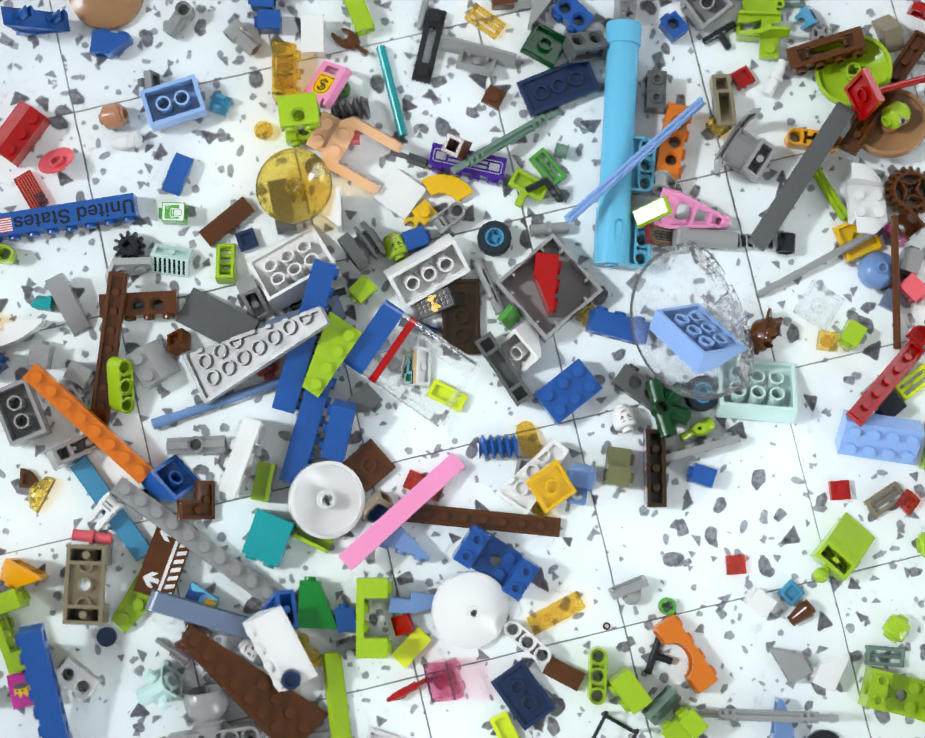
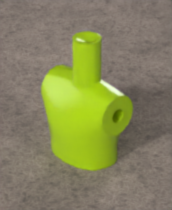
M707 417L691 425L687 431L679 435V438L683 442L690 437L705 436L716 428L711 417Z

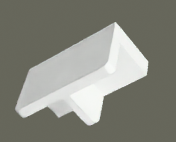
M323 15L301 16L302 53H317V57H325V20Z

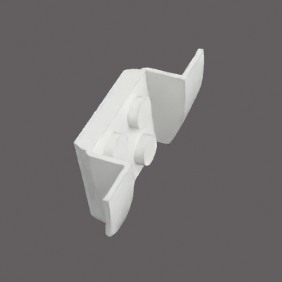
M851 163L852 178L847 183L845 189L848 224L856 225L857 233L874 235L888 223L884 183L869 164Z

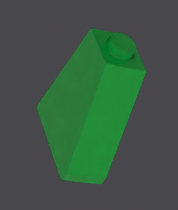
M304 576V580L299 581V628L337 629L336 618L321 581L316 580V577Z

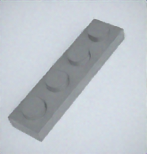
M733 432L721 435L722 439L716 441L712 437L703 440L704 444L698 446L696 442L684 445V450L678 451V448L666 450V462L741 442L739 434L733 435Z

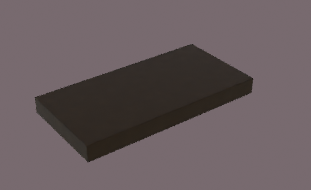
M456 279L441 288V290L446 287L450 288L456 304L442 311L443 356L481 355L480 350L474 343V341L481 337L479 279Z

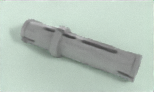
M484 259L477 260L473 263V266L487 294L486 299L490 301L495 315H499L505 310L500 298L501 293L497 291Z

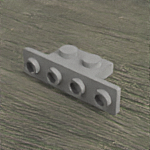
M444 35L442 50L459 55L456 69L492 78L495 65L512 69L515 66L517 53Z

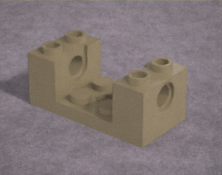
M67 544L62 624H109L110 604H105L107 565H112L113 545ZM83 579H87L90 582L88 590H83L80 587Z

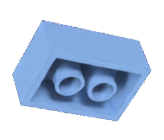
M194 74L139 91L150 127L154 132L208 116L201 89Z

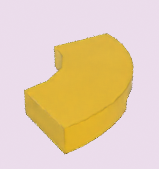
M437 174L421 180L431 197L438 194L448 195L456 202H460L473 193L468 184L455 176Z

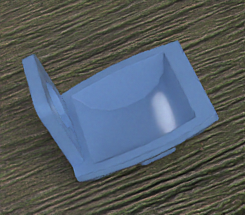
M575 463L570 465L566 474L575 489L580 490L579 493L582 495V498L576 500L570 496L566 501L584 506L586 504L587 491H591L595 485L597 470L587 464Z

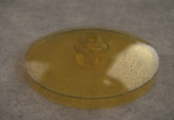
M288 148L272 155L261 167L256 180V195L260 206L270 217L284 224H301L312 220L326 207L332 192V178L328 167L319 156L303 148Z

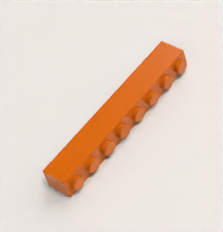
M35 363L22 377L137 483L140 484L150 471L154 469L153 466L40 363Z

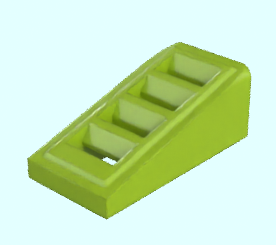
M236 243L217 244L216 282L217 284H235L237 278ZM221 251H231V254H221ZM221 259H231V261H221ZM221 267H231V269H221Z

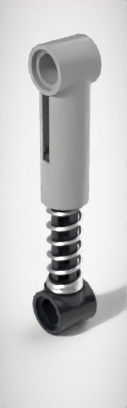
M680 226L678 229H673L672 232L673 248L685 249L693 247L737 250L738 246L740 248H755V246L747 242L750 235H740L738 231L692 229ZM777 233L766 250L771 248L777 254H795L796 234Z

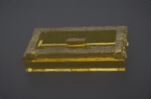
M476 2L464 17L466 21L493 40L498 37L506 26L503 21ZM476 10L479 11L481 14H483L484 16H486L488 19H490L491 21H493L495 24H497V25L500 26V27L498 28L497 26H495L493 23H491V22L488 21L486 18H484V17L481 16L479 13H477ZM471 16H475L484 24L492 28L494 31H496L495 34L483 25H481L479 22L474 20Z

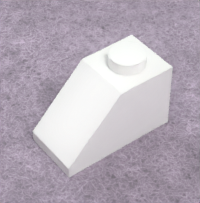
M839 654L817 662L815 666L811 667L812 673L808 674L810 677L808 681L831 692H835L850 656Z

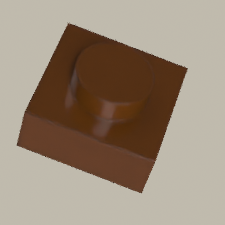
M490 84L481 99V103L498 111L507 93Z

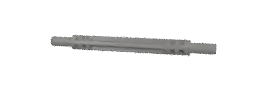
M719 708L718 710H699L701 718H718V720L814 724H819V722H839V714H819L817 711Z

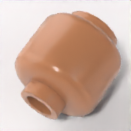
M113 103L103 106L98 118L101 125H104L108 130L124 127L129 119V115L124 106L119 103Z

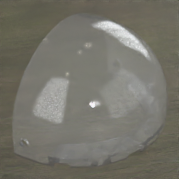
M694 241L683 242L666 249L654 256L644 266L633 287L630 301V322L636 347L649 370L660 382L672 391L685 397L697 400H711L735 393L750 385L749 377L753 376L754 350L752 341H748L746 331L750 329L746 315L733 285H728L724 278L726 273L716 258L706 248H699ZM699 303L747 346V349L712 371L696 374L649 329L656 310Z

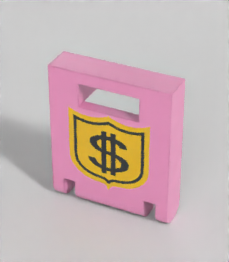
M323 60L303 93L316 92L320 107L330 110L353 73L346 67Z

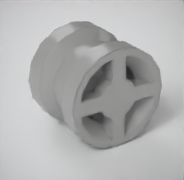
M824 23L816 24L809 33V40L813 41L820 37L829 36L831 34L830 28Z

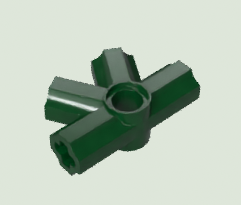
M662 378L647 381L645 385L651 403L650 412L655 418L660 438L665 439L677 435L674 422L686 426L692 413V409L678 405L687 396L686 390L681 385L675 383L666 392ZM658 405H662L665 412L660 411Z

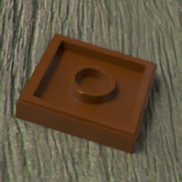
M371 438L342 463L355 472L366 492L371 490L396 468Z

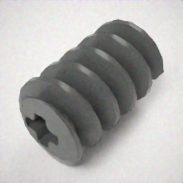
M360 96L359 102L352 98L351 104L348 99H345L344 105L338 100L337 106L333 104L331 108L332 115L339 119L358 116V118L363 120L365 115L369 120L371 117L368 98L365 101L362 96Z

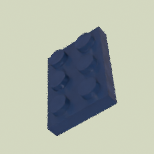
M522 659L490 682L524 731L556 709Z

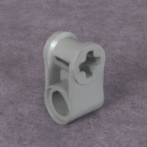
M657 170L654 173L655 184L652 187V191L658 198L663 187L683 192L680 184L676 182L669 171Z
M454 202L444 210L436 213L429 221L438 228L440 236L444 235L465 218V207L460 202ZM454 208H461L463 212L459 216H454L452 210Z

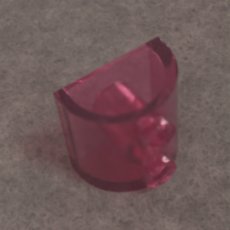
M449 657L422 664L431 703L457 700L466 696V685L461 678V664L457 657Z

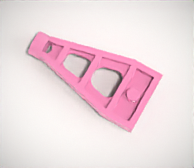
M663 187L659 198L667 196L673 213L653 222V225L668 229H678L680 226L719 228L723 230L728 228L730 223L729 215L719 213L681 191ZM680 203L690 207L689 214L685 219L674 218ZM697 209L707 212L704 221H694Z

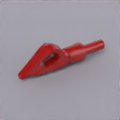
M425 677L418 682L414 681L386 698V701L392 702L404 699L411 692L418 690L419 686L428 682V678Z

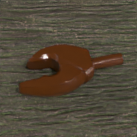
M341 28L342 32L348 36L346 39H341L340 36L333 32L331 33V37L340 47L351 51L357 49L364 55L369 53L360 46L361 41L359 37L350 29Z

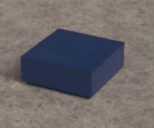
M253 228L235 233L241 252L259 246Z

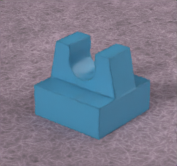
M809 6L802 8L794 17L796 21L801 18L804 19V24L800 26L801 30L814 27L820 23Z
M214 92L208 111L227 117L233 99Z

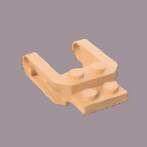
M324 110L320 116L321 127L312 131L306 145L322 153L326 168L365 190L377 194L381 185L371 182L365 175L339 162L352 141L355 130L400 153L404 144L356 116L339 119Z

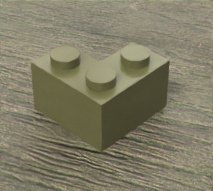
M607 447L602 485L629 488V485L633 484L634 473L631 472L632 468H630V465L633 466L635 455L632 454V449Z

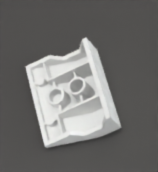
M247 417L239 420L236 431H239L238 435L232 439L230 445L232 452L230 457H226L223 465L226 468L225 472L219 476L217 482L219 491L234 497L243 498L268 425Z

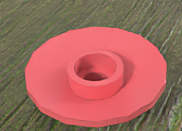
M66 147L51 150L40 159L38 169L45 174L61 172L72 163L74 152Z

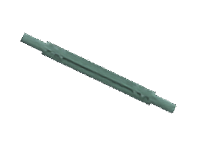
M557 107L546 114H540L492 143L465 157V160L450 168L452 173L456 174L468 166H474L529 133L541 128L549 120L560 115L561 109Z

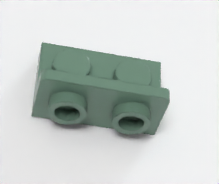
M668 684L641 713L656 726L681 701L682 697Z

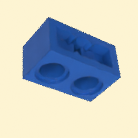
M559 0L551 10L552 18L557 23H562L569 34L585 32L595 19V16L577 0ZM566 7L569 9V12L563 13L560 11V8ZM579 19L583 22V25L578 26L574 21Z

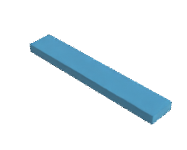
M84 456L70 466V469L96 506L108 491L111 492L87 456ZM122 508L109 521V524L135 561H138L147 554L150 545L125 509Z

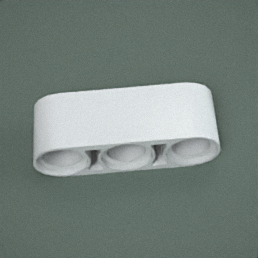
M508 620L505 623L504 633L539 664H547L550 661V650L519 622ZM516 624L518 631L515 634H509L507 632L508 625ZM531 637L533 640L532 645L524 647L522 645L523 638ZM542 649L546 650L547 657L544 660H539L537 652Z

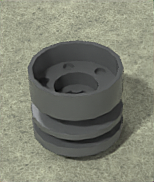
M365 221L360 223L363 232L356 226L353 228L356 237L353 238L347 232L337 239L359 272L370 266L367 256L371 255L377 261L379 258L375 252L376 250L382 256L387 253L378 234Z

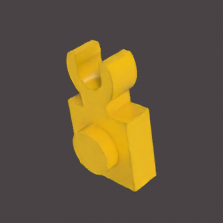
M425 199L411 211L414 216L406 218L403 223L407 225L409 222H412L414 224L413 228L418 227L419 223L425 226L437 211Z

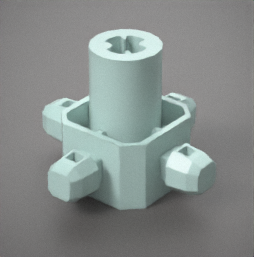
M167 659L161 661L160 668L155 671L152 669L143 671V679L147 681V684L136 690V698L142 706H148L158 701L159 709L165 711L169 709L171 701L175 699L182 701L184 699V692L186 690L183 689V678L178 671L172 668L171 661Z

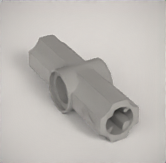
M226 435L167 438L166 441L167 455L226 452L227 448ZM195 440L201 442V447L198 450L192 448V443Z

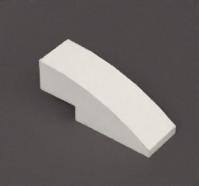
M37 318L3 324L4 331L0 332V350L17 345L30 338L47 324L46 320Z

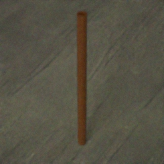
M898 215L890 216L893 349H901Z

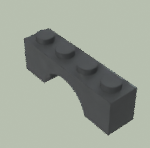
M491 331L474 341L517 407L533 397V394Z

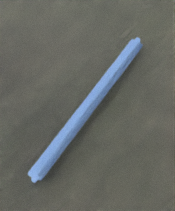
M697 98L686 110L682 111L671 123L664 127L661 132L639 149L636 154L632 155L626 163L615 170L609 178L607 177L602 184L598 185L592 193L581 200L580 204L578 203V205L574 206L573 210L571 209L566 216L564 215L567 223H573L578 216L590 208L592 204L633 170L636 165L660 146L663 141L685 124L691 116L693 117L696 112L706 105L703 98Z

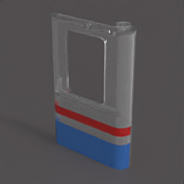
M387 299L343 361V363L436 427L446 424L449 419L447 414L481 365ZM420 346L429 350L463 375L462 380L444 405L438 404L400 376Z

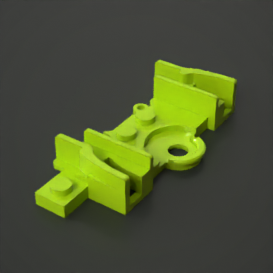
M742 0L741 10L738 11L736 17V41L759 42V60H778L779 38H787L789 36L790 26H772V24H780L782 12L780 10L784 8V0ZM744 24H760L759 29L740 30V26Z

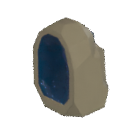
M381 489L375 491L366 502V506L362 511L364 520L369 523H375L393 506L392 498Z

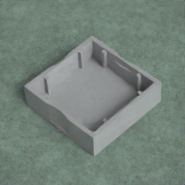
M554 233L539 244L525 260L516 264L495 282V287L518 311L525 321L527 320L544 343L604 291L593 277L574 260L571 252ZM536 252L558 254L559 260H562L560 275H557V279H560L558 294H555V298H558V306L556 312H553L551 317L547 316L532 279L533 262Z

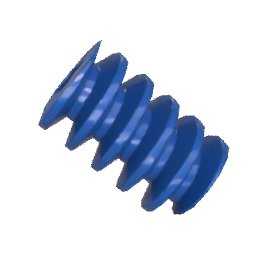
M499 434L496 435L495 440H493L492 435H489L487 440H485L484 435H481L479 440V459L482 454H484L485 459H488L489 454H492L493 459H496L497 453H499L501 459L504 458L505 453H507L508 458H511L513 453L518 458V440L515 434L511 435L510 440L507 434H504L502 440Z

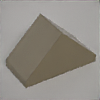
M890 14L871 21L879 42L886 47L889 54L904 48L902 25Z

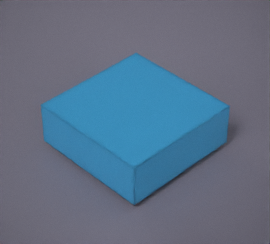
M789 579L776 592L791 607L805 594L792 579Z

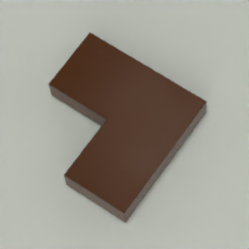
M194 481V500H177V520L215 519V481Z

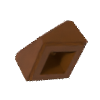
M180 328L167 334L168 352L178 356L191 350V334L188 331Z

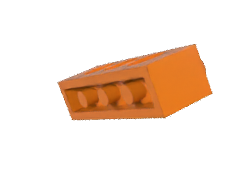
M668 102L662 129L689 106ZM692 116L680 129L676 130L658 147L655 172L657 170H667L676 181L681 178L683 168L680 167L681 160L684 161L686 149H683L684 142L688 141L689 131L686 130L687 124H691ZM669 140H675L678 146H670ZM672 158L675 164L672 166L668 165L665 159Z

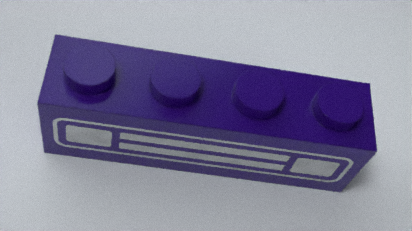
M433 142L428 163V169H431L432 172L438 174L447 172L457 178L465 176L475 182L484 180L487 181V184L493 186L502 184L507 158L491 155L474 166H468L453 174L450 168L463 160L441 151L443 144ZM469 150L467 156L475 151Z

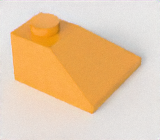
M6 558L3 563L0 579L5 581V586L13 589L49 579L50 575L18 558Z

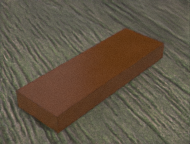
M242 196L201 229L199 233L210 247H213L255 213V210Z

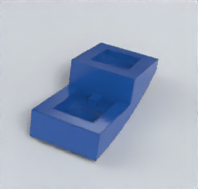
M176 153L167 172L162 190L181 196L186 179L190 175L194 159Z

